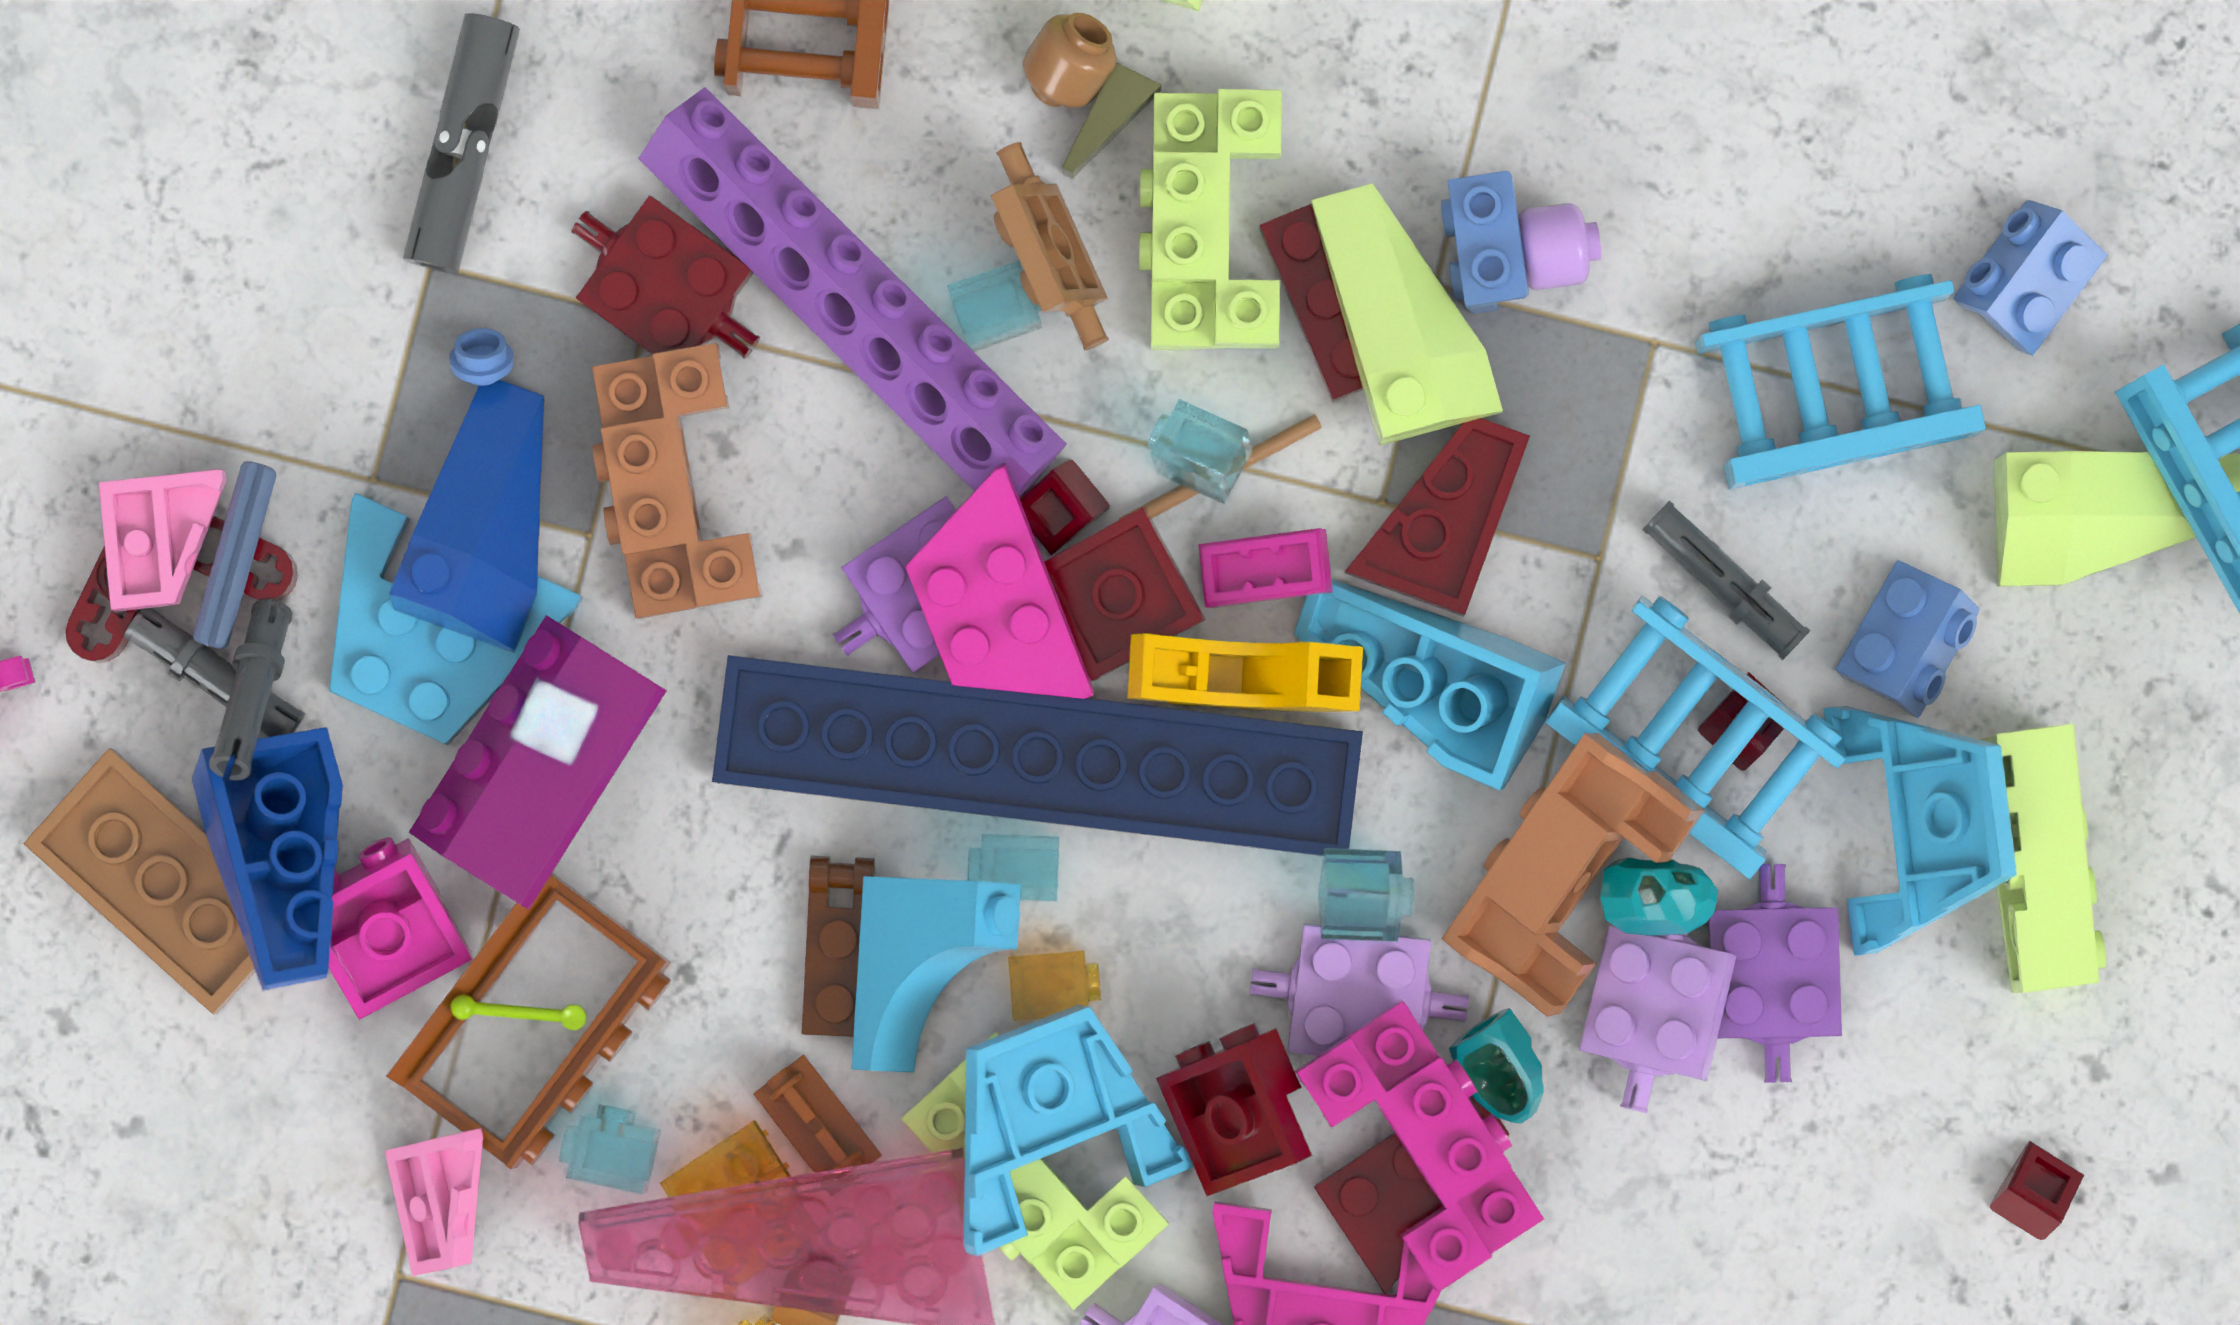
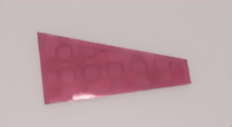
M964 1148L579 1212L578 1225L590 1282L915 1325H996L983 1254L979 1256L968 1254L964 1247Z

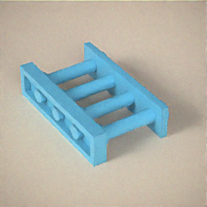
M1932 274L1918 275L1895 282L1896 292L1751 324H1747L1745 314L1709 322L1710 333L1702 334L1695 342L1697 353L1703 354L1721 350L1742 445L1736 447L1738 457L1729 459L1723 465L1728 490L1970 438L1986 430L1980 404L1962 408L1961 399L1953 398L1932 303L1945 301L1954 293L1952 280L1934 284ZM1907 309L1928 404L1923 406L1924 417L1900 422L1898 411L1891 412L1870 317ZM1845 323L1866 418L1860 420L1862 430L1838 435L1836 425H1829L1808 330ZM1783 336L1804 431L1798 433L1800 444L1776 449L1774 439H1767L1746 344Z
M2240 324L2222 333L2230 348V351L2177 380L2171 378L2163 364L2115 391L2240 614V492L2234 490L2219 463L2220 458L2240 448V418L2205 436L2187 406L2188 402L2240 375Z
M1641 595L1634 604L1632 612L1646 622L1587 699L1580 696L1576 703H1574L1564 695L1550 712L1545 723L1575 746L1584 733H1599L1646 771H1657L1705 809L1689 833L1750 880L1766 860L1767 850L1759 845L1764 838L1760 831L1820 756L1837 769L1846 759V751L1838 745L1843 735L1814 713L1806 721L1684 627L1689 617L1670 601L1659 595L1652 603ZM1667 638L1695 659L1697 663L1639 737L1631 735L1627 742H1625L1606 728V725L1611 720L1607 714ZM1720 678L1746 698L1748 702L1691 775L1688 777L1682 774L1678 781H1676L1657 767L1662 759L1658 753L1714 681ZM1770 717L1797 737L1799 742L1740 816L1733 814L1729 820H1726L1708 806L1709 802L1713 799L1709 792L1767 718Z

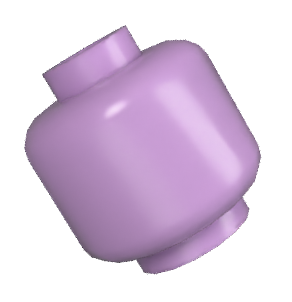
M1571 203L1527 208L1518 214L1528 287L1532 290H1543L1584 283L1589 275L1590 261L1601 260V244L1597 222L1585 223L1579 207Z

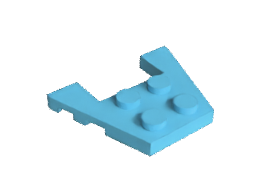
M355 493L350 508L329 691L443 744L449 745L488 704L494 693L501 687L522 654L527 641L536 632L544 617L547 615L561 623L579 607L583 597L538 576L537 596L515 653L395 611L389 595L393 583L384 580V575L408 526L410 518Z
M1848 706L1823 708L1825 721L1843 735V738L1838 743L1846 751V759L1842 764L1883 759L1885 766L1900 891L1898 893L1847 898L1854 956L1878 953L2017 875L2001 745Z
M1078 1004L966 1048L964 1247L968 1254L979 1256L1028 1236L1010 1176L1011 1170L1117 1128L1134 1185L1147 1187L1194 1167L1184 1146L1178 1145L1165 1127L1166 1119L1156 1104L1147 1100L1130 1075L1133 1070L1090 1006Z

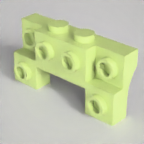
M1218 89V94L1154 93L1153 169H1140V207H1153L1152 232H1140L1139 270H1152L1151 350L1278 349L1280 280H1229L1230 159L1281 158L1282 90Z
M995 1032L987 1040L999 1036V1034ZM966 1059L901 1118L951 1176L943 1185L963 1208ZM1041 1158L1010 1172L1028 1236L1003 1245L999 1249L1011 1261L1021 1254L1074 1310L1165 1229L1169 1222L1152 1206L1126 1175L1088 1209Z

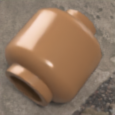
M1085 13L1059 14L1044 24L1026 51L1022 63L1025 76L1031 84V89L1040 101L1052 107L1079 108L1087 105L1096 97L1113 72L1117 61L1114 44L1112 43L1113 39L1107 27L1098 19Z

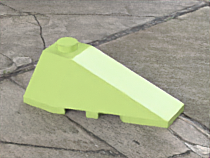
M1373 183L1311 200L1379 446L1503 412L1486 349Z
M2006 452L1994 460L1998 587L2060 586L2196 538L2149 452ZM2229 453L2220 458L2219 463L2234 490L2240 492V454Z

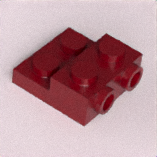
M1255 1023L1242 1027L1220 1037L1223 1049L1217 1052L1214 1051L1210 1041L1199 1044L1175 1055L1179 1067L1156 1078L1206 1196L1297 1164L1312 1156L1286 1096L1302 1087L1276 1028L1259 1034Z

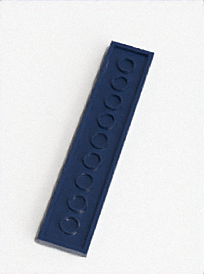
M728 655L712 783L1348 859L1363 731L1089 698L1080 699L956 686L947 681Z

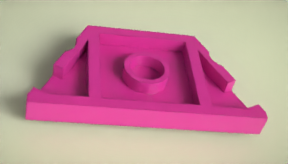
M1005 463L998 465L905 566L952 685L1080 699L1091 697L1094 694L1093 685Z

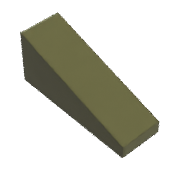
M1116 62L1113 72L1104 83L1062 166V174L1073 179L1154 99V93L1161 92V84Z

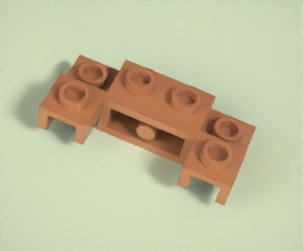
M717 343L592 366L602 428L600 429L603 443L592 445L598 481H610L614 506L603 508L605 527L609 544H621L622 555H625L636 619L762 597L752 550L753 540L751 533L702 541L682 420L680 418L682 416L729 408L719 359L721 355Z
M1584 733L1547 788H1539L1525 802L1519 814L1520 818L1524 821L1512 838L1502 840L1488 855L1484 863V868L1488 871L1441 939L1465 959L1507 984L1546 1017L1559 1015L1597 963L1559 934L1558 931L1619 844L1625 838L1655 863L1669 862L1705 809L1657 771H1646L1599 733Z

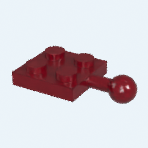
M1144 507L1044 561L1091 681H1096L1130 662L1131 634H1154L1176 637L1206 620L1151 516Z

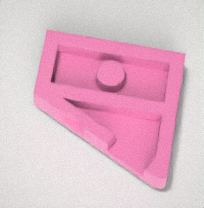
M218 469L99 482L111 610L125 611L180 604L226 485V471Z
M481 1128L385 1150L412 1276L472 1263L483 1143Z

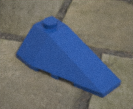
M501 380L490 385L478 387L413 531L389 595L395 611L515 653L536 599L538 587V542L544 418L543 395Z
M327 727L257 739L251 763V773L242 780L229 779L235 759L233 755L227 761L223 777H220L212 772L209 767L210 757L214 753L215 746L202 748L192 776V783L210 848L262 991L326 979L329 969L334 905L332 900L334 871L338 854V820L343 790L341 776Z

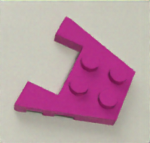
M1214 1202L1213 1219L1217 1231L1233 1325H1424L1441 1291L1437 1292L1425 1271L1405 1242L1403 1245L1398 1288L1395 1295L1266 1277L1263 1275L1272 1209Z

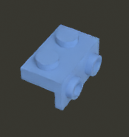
M1500 171L1448 180L1450 199L1441 200V210L1447 238H1456L1459 261L1450 262V276L1455 300L1464 299L1465 307L1473 314L1499 310L1498 302L1526 298L1529 290L1512 174L1508 171Z
M2027 200L2020 209L2008 217L2004 223L2002 233L1984 257L1969 269L1965 282L1955 294L1954 300L1962 308L1981 314L2018 351L2033 356L2108 255L2063 210Z
M1897 560L1835 670L1843 678L1895 702L1907 714L1919 718L1926 705L1932 704L1940 695L1945 684V672L1956 652L1964 648L1973 637L1977 625L1976 617L1979 613V607L1960 588Z

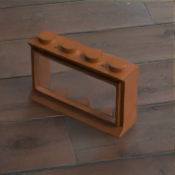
M552 873L529 910L518 903L513 906L386 1077L405 1088L460 1131L466 1132L481 1128L483 1135L482 1147L506 1164L505 1166L509 1169L517 1168L523 1160L530 1165H534L555 1137V1134L547 1128L560 1110L564 1108L572 1114L593 1087L594 1082L586 1076L599 1058L602 1056L611 1062L630 1038L633 1031L626 1027L625 1024L638 1006L641 1005L649 1011L664 993L671 979L663 973L671 964V961ZM464 994L472 997L475 1002L561 1010L568 1004H577L584 1009L586 1022L578 1030H569L563 1026L562 1022L473 1015L467 1020H460L453 1016L450 1006L455 997Z

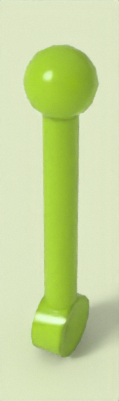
M464 994L455 997L450 1006L453 1016L460 1020H467L473 1015L562 1022L563 1026L569 1030H578L586 1022V1013L577 1004H568L561 1010L475 1002L472 997Z

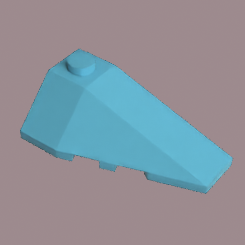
M1331 579L1333 593L1306 596L1293 635L1301 642L1363 647L1361 689L1384 708L1382 713L1395 725H1403L1429 748L1426 752L1442 766L1499 791L1505 788L1546 721L1566 662L1507 637Z

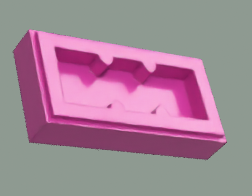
M1316 528L1198 544L1206 608L1333 593L1326 529Z

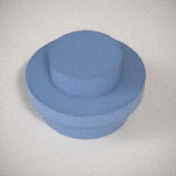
M478 328L464 332L456 339L455 348L450 353L452 373L457 378L473 385L485 386L493 384L509 374L514 366L512 348L506 343L504 336L493 329Z

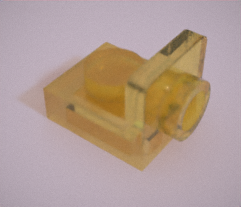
M1085 951L1008 957L1013 1021L1042 1019L1078 1004L1089 1006V1002L1101 1001L1099 964H1086Z

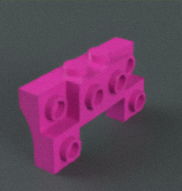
M1398 1001L1343 1040L1295 1070L1296 1075L1310 1093L1330 1127L1336 1126L1372 1101H1375L1443 1206L1400 1234L1437 1292H1440L1492 1258V1253L1544 1220V1217L1503 1153L1513 1147L1504 1130L1492 1114L1484 1119L1480 1118L1468 1099L1477 1093V1089L1457 1059L1448 1065L1445 1064L1404 1001Z

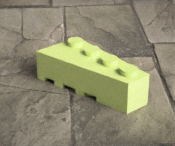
M2074 724L1999 733L1978 739L2001 745L2017 875L1998 885L1997 892L2012 993H2026L2100 983L2098 969L2106 967V950L2101 931H2094L2092 905L2097 903V889L2093 870L2091 867H2088L2086 841L2088 828L2081 801Z

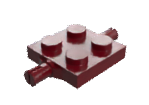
M651 195L648 196L630 223L617 230V232H614L599 221L589 211H585L579 217V220L596 231L598 236L579 223L574 224L571 233L576 234L601 254L598 258L596 270L576 296L577 300L651 354L705 345L717 337L740 354L742 358L746 359L753 350L735 338L733 334H737L754 347L758 344L760 336L755 335L731 317L737 295L753 275V272L741 260Z

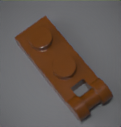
M811 855L802 1014V1034L854 1036L863 877H875V858L856 857L855 864L831 863L830 856ZM830 888L853 889V908L829 907Z

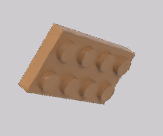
M109 748L23 844L210 1013L218 1014L253 975L255 969L205 830L115 749Z

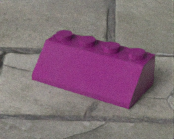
M546 615L536 632L527 641L522 654L503 684L492 696L489 706L470 736L459 748L454 761L432 796L423 805L420 815L408 833L444 858L529 910L667 690Z

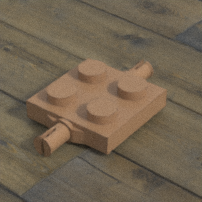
M1022 142L1010 144L997 151L996 154L1001 160L1011 185L992 194L991 197L997 208V212L994 213L996 228L1003 241L1008 246L1014 247L1024 269L1020 272L1023 289L1035 305H1040L1043 313L1063 311L1067 317H1071L1084 346V351L1102 345L1109 340V337L1103 329L1094 306L1107 300L1108 297L1057 184H1045L1038 175L1035 176L1022 147Z

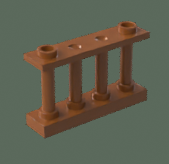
M732 0L728 39L718 38L716 43L714 76L724 77V86L730 96H741L743 73L840 81L841 88L851 89V99L854 107L879 109L890 0ZM749 10L847 19V26H857L855 51L844 50L843 56L748 48L746 47Z

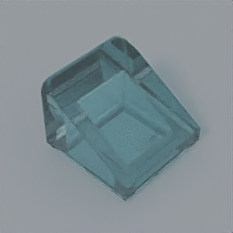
M536 678L509 738L572 766L598 706Z

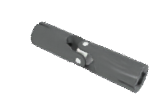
M466 13L464 15L440 109L436 134L426 164L403 255V260L436 271L453 274L459 273L492 134L496 127L520 28L512 23L480 14ZM465 121L467 129H463ZM454 157L462 159L453 169Z

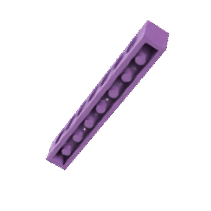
M706 87L665 116L638 159L953 471L975 491L996 466L1005 463L1018 497L1037 482L1067 443Z

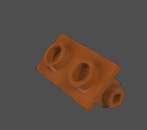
M804 1054L753 1093L831 1195L882 1156Z

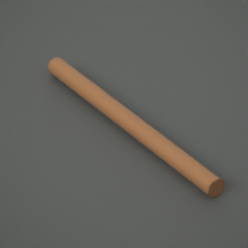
M1314 414L1120 517L1119 520L1142 507L1147 509L1151 518H1154L1318 431L1322 426Z

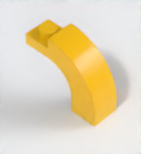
M1131 634L1127 699L1168 702V704L1244 710L1360 711L1363 647L1318 642H1229L1154 634Z

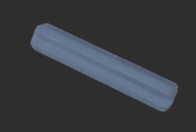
M244 461L240 466L193 632L194 640L200 644L218 649H224L229 645L277 476L276 471L267 465Z

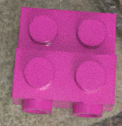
M391 837L380 839L359 853L358 858L361 862L359 865L338 875L336 869L334 871L332 897L334 905L329 970L359 1020L473 960L469 946L442 902L438 887L409 838L398 844H395Z

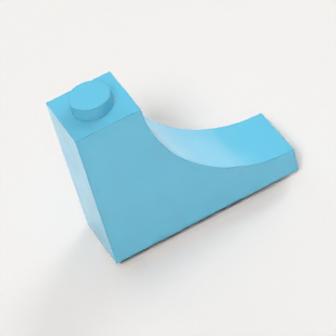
M863 877L851 1069L914 1073L919 1039L925 1021L937 997L947 983L965 966L992 952L1017 949L1020 921V884L968 880Z

